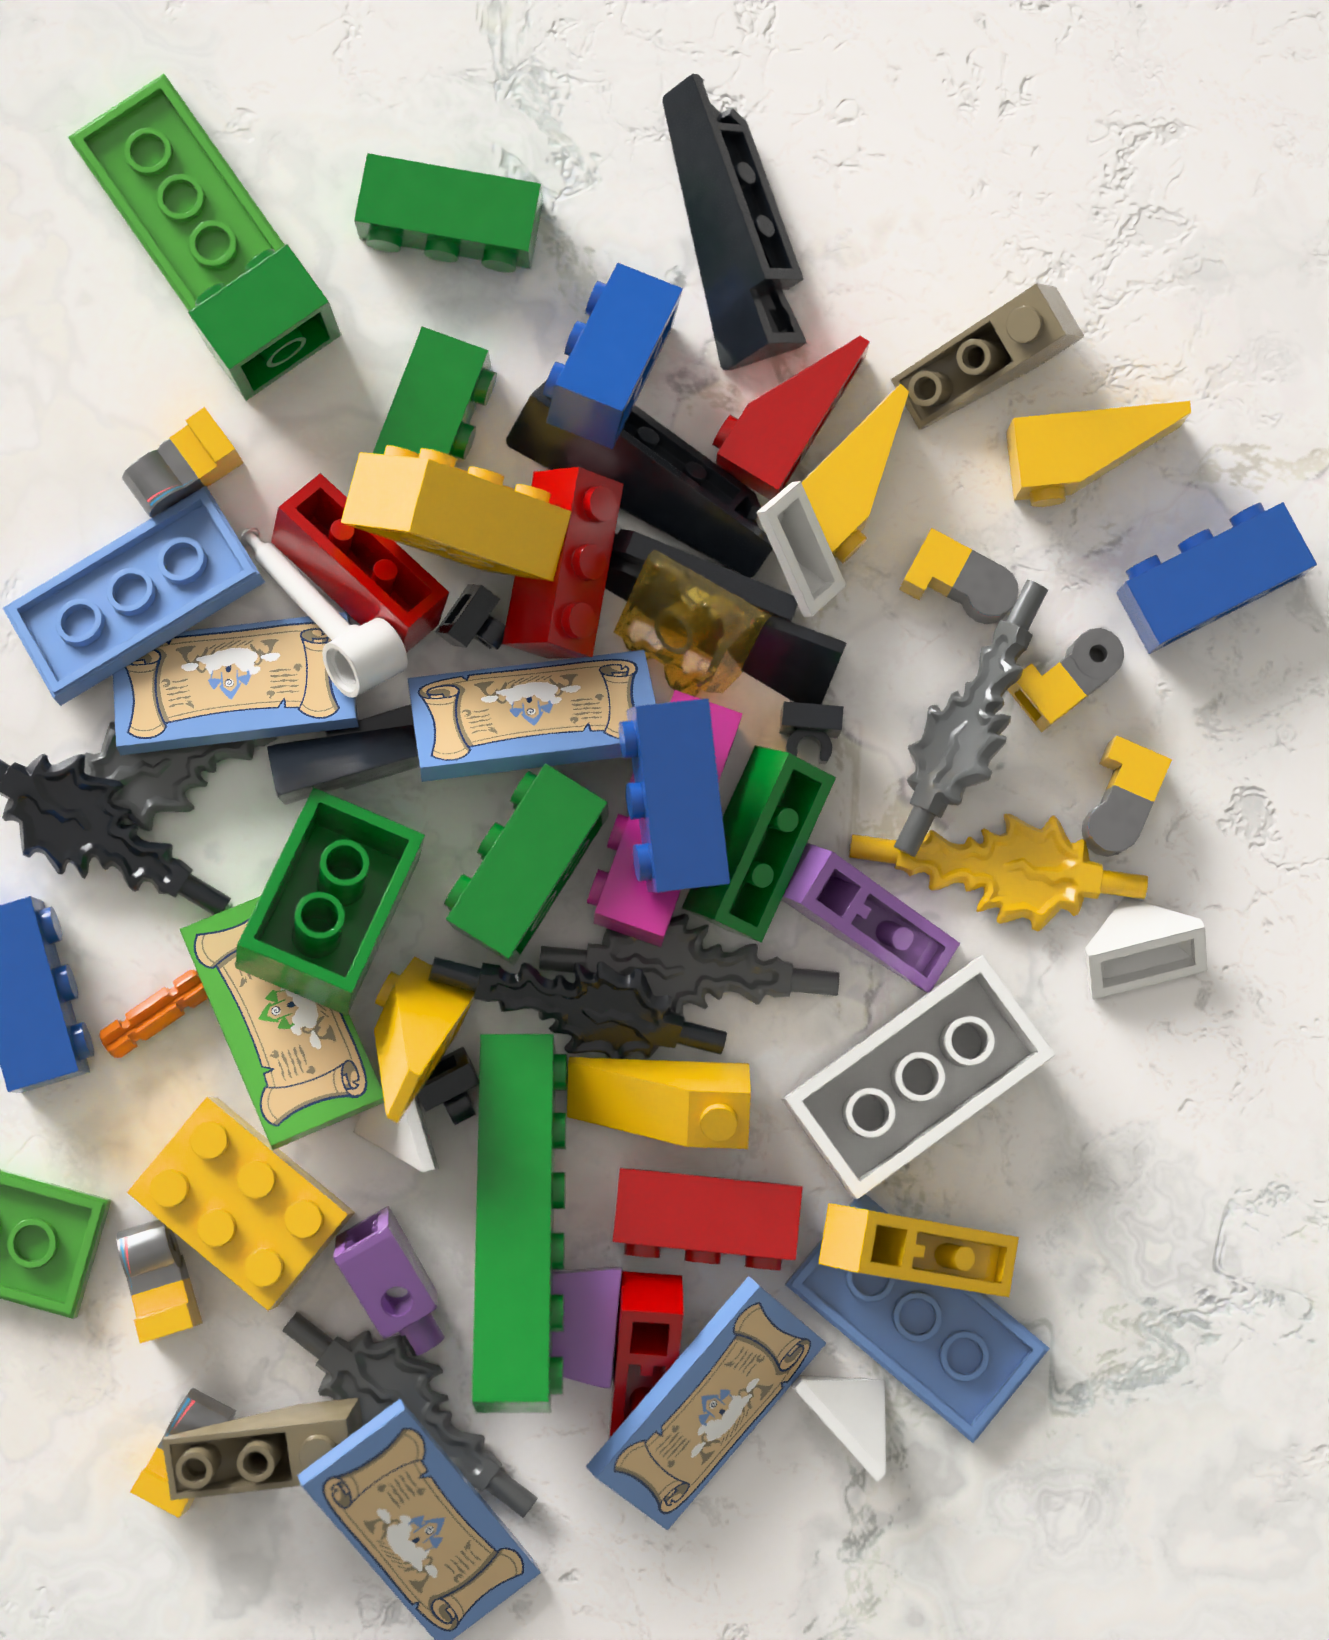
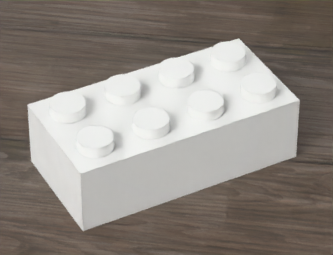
M982 955L781 1100L850 1196L859 1199L1056 1054Z

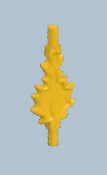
M1004 814L1006 833L998 835L983 828L981 833L984 840L981 844L972 837H968L965 844H955L949 842L934 830H930L915 857L894 848L897 840L852 834L849 858L895 864V869L902 870L909 876L924 872L930 877V890H939L953 883H963L966 892L983 887L984 894L977 905L976 912L999 908L1000 910L996 918L999 924L1023 917L1031 921L1032 930L1040 931L1061 909L1067 910L1073 916L1078 915L1084 897L1098 899L1100 893L1145 899L1147 893L1148 876L1103 870L1102 864L1089 860L1086 841L1080 839L1076 843H1071L1060 821L1055 816H1051L1045 826L1038 829L1012 814Z

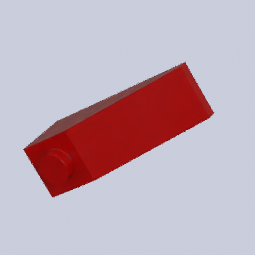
M858 336L748 403L739 419L730 414L722 424L712 443L713 446L719 449L716 464L747 487L772 500L786 487L866 357L870 341L862 336Z
M622 1271L608 1440L679 1358L684 1317L682 1275Z

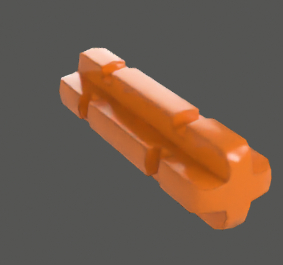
M187 971L173 981L174 987L171 989L168 987L162 988L125 1014L127 1019L124 1021H118L117 1019L102 1029L99 1037L108 1053L114 1058L123 1057L138 1047L136 1041L139 1039L148 1040L185 1014L183 1009L188 1006L195 1008L208 999L197 971Z

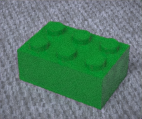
M546 763L538 775L531 771L524 775L510 799V802L514 804L512 808L515 810L505 827L497 822L494 823L478 848L477 853L481 855L480 859L483 860L472 879L462 874L444 902V905L451 911L446 920L454 929L513 966L520 958L609 817L607 801Z
M313 787L237 943L235 968L348 1016L419 862L425 834Z

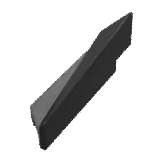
M546 381L530 395L506 437V444L510 448L550 470L581 467L623 483L619 508L746 577L752 578L756 575L773 548L766 533L759 529L756 522L757 511L761 509V505L753 490L636 405H634L614 448L610 449L546 423L551 398L543 395Z
M620 529L618 534L615 533L605 589L789 700L798 703L822 704L847 643L793 623L792 621L798 608L797 601L793 595L636 531Z

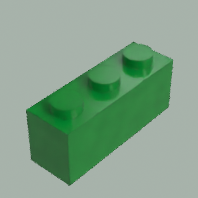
M367 153L354 222L359 238L367 240L366 244L380 251L399 252L402 246L424 250V254L427 257L442 262H457L459 257L482 260L481 264L484 267L499 272H514L516 267L531 269L543 206L541 183Z
M422 326L373 453L384 454L386 446L390 445L411 450L418 454L422 448L430 449L465 460L476 433V426L470 425L477 403L483 406L487 405L496 382L497 373L490 370L489 351Z
M755 745L723 815L730 884L690 888L681 908L727 931L762 943L836 777L791 753Z

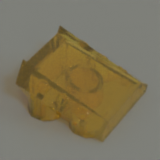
M653 550L647 556L613 632L622 637L629 651L644 650L646 660L654 658L663 664L665 678L673 690L695 697L703 691L724 693L743 673L741 669L765 622L772 615L751 605L745 599L730 593L661 552Z

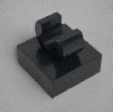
M468 584L435 633L453 646L467 648L472 639L475 638L487 648L491 649L493 647L498 650L502 645L506 626L490 614L500 601V598L483 585Z
M784 701L780 714L779 734H791L786 743L785 752L797 757L798 744L803 740L810 739L819 746V764H826L832 753L830 738H838L842 731L844 706Z
M464 1046L442 1057L417 1094L426 1112L443 1103L454 1125L476 1115L467 1090L478 1085L479 1079Z

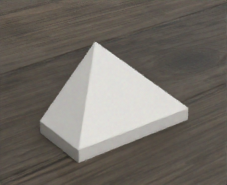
M801 481L790 483L757 511V514L803 617H812L846 586V583Z
M1124 897L1085 948L1089 993L1093 1000L1208 971L1205 926L1201 919L1129 897Z
M379 1074L378 1081L382 1088L381 1076ZM418 1096L415 1097L398 1123L386 1117L385 1103L362 1112L353 1131L354 1133L423 1173L439 1169Z
M799 1375L792 1383L793 1389L876 1482L886 1475L885 1380Z

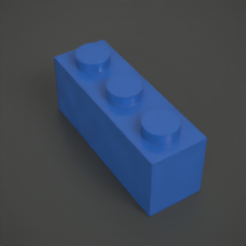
M618 262L607 284L597 281L585 310V314L590 316L587 323L576 321L569 335L564 354L568 355L569 358L565 365L556 361L547 378L543 395L551 398L546 423L613 449L673 327L683 288Z
M1261 502L1252 505L1229 519L1233 526L1229 530L1213 537L1210 529L1203 530L1177 545L1181 554L1163 563L1155 555L1126 571L1129 580L1120 587L1116 594L1148 654L1303 577L1317 565L1284 502L1266 511Z
M709 698L642 705L627 709L628 721L619 722V741L623 758H632L635 782L626 784V801L630 819H639L642 844H635L633 846V862L637 880L646 881L647 892H665L730 884Z
M32 896L0 905V1066L7 1092L23 1093L90 1073L87 1058L94 1057V1047L89 1030L84 1022L77 1024L71 1000L78 999L75 977L68 964L61 966L55 943L62 941V931L57 914L52 906L45 908L42 900Z

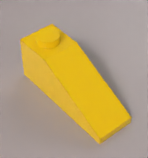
M902 384L802 482L832 554L841 563H845L867 540V537L861 531L865 528L909 394V391Z
M1190 401L1013 418L1006 431L1014 501L1030 499V505L1033 507H1047L1064 503L1067 495H1073L1180 428L1191 414Z
M415 956L401 975L393 971L390 972L375 1000V1004L383 1007L374 1028V1036L386 1117L396 1123L403 1117L458 1035L474 1000L473 991L428 980L432 965Z
M569 1057L568 1118L685 1147L748 1149L751 1102L749 1063Z
M828 1203L818 1264L857 1273L1009 1298L1019 1237Z

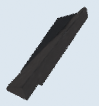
M691 74L663 96L662 104L720 366L723 370H734L798 349L807 343L783 290H789L804 279L747 121L734 108L722 113L718 111L709 101L703 84L704 79L699 74Z
M411 704L358 720L359 727L326 731L327 737L267 746L277 797L286 805L308 798L313 787L324 792L341 787L346 790L419 767Z

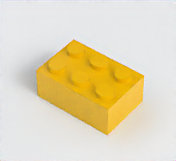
M387 445L384 454L359 452L341 523L480 571L553 581L572 511L550 504L551 493L522 484H516L515 489L503 485L505 476L478 467H469L467 472L455 467L457 460L455 457L430 449L422 448L418 454L411 450Z
M206 1097L127 1192L267 1311L279 1306L355 1213L279 1148L272 1150L266 1137L218 1097Z

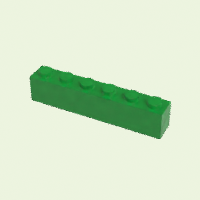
M480 1034L472 1404L476 1413H551L552 1395H563L564 1360L563 1356L552 1357V1332H564V1294H553V1270H565V1233H554V1209H565L566 1175L565 1172H554L555 1149H566V1112H555V1090H567V1054H556L553 1034Z

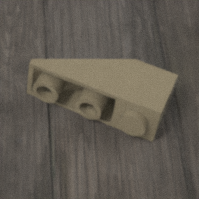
M1036 283L893 377L891 381L895 388L902 384L909 391L905 406L918 429H924L1034 370L1085 336L1057 287Z
M359 1397L297 1404L165 1436L162 1439L171 1500L301 1486L298 1478L301 1472L363 1427Z

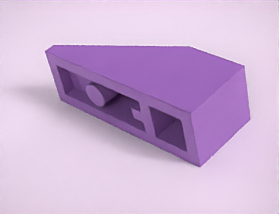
M810 843L806 844L781 899L809 920L926 993L933 989L960 945L957 940L830 850Z

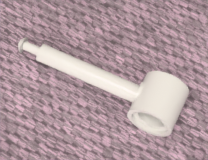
M251 528L242 533L240 540L242 545H250L256 552L254 559L332 640L323 647V661L330 679L344 695L355 698L406 669L408 661L404 644L396 630L386 620L375 618L361 626L350 625L272 543L264 544L258 538L259 529Z

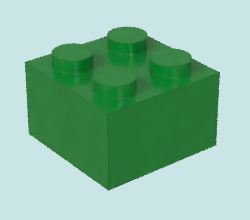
M288 244L276 252L273 249H268L256 255L245 266L244 274L228 285L218 283L211 286L196 299V307L188 311L205 345L245 401L341 336L329 301Z

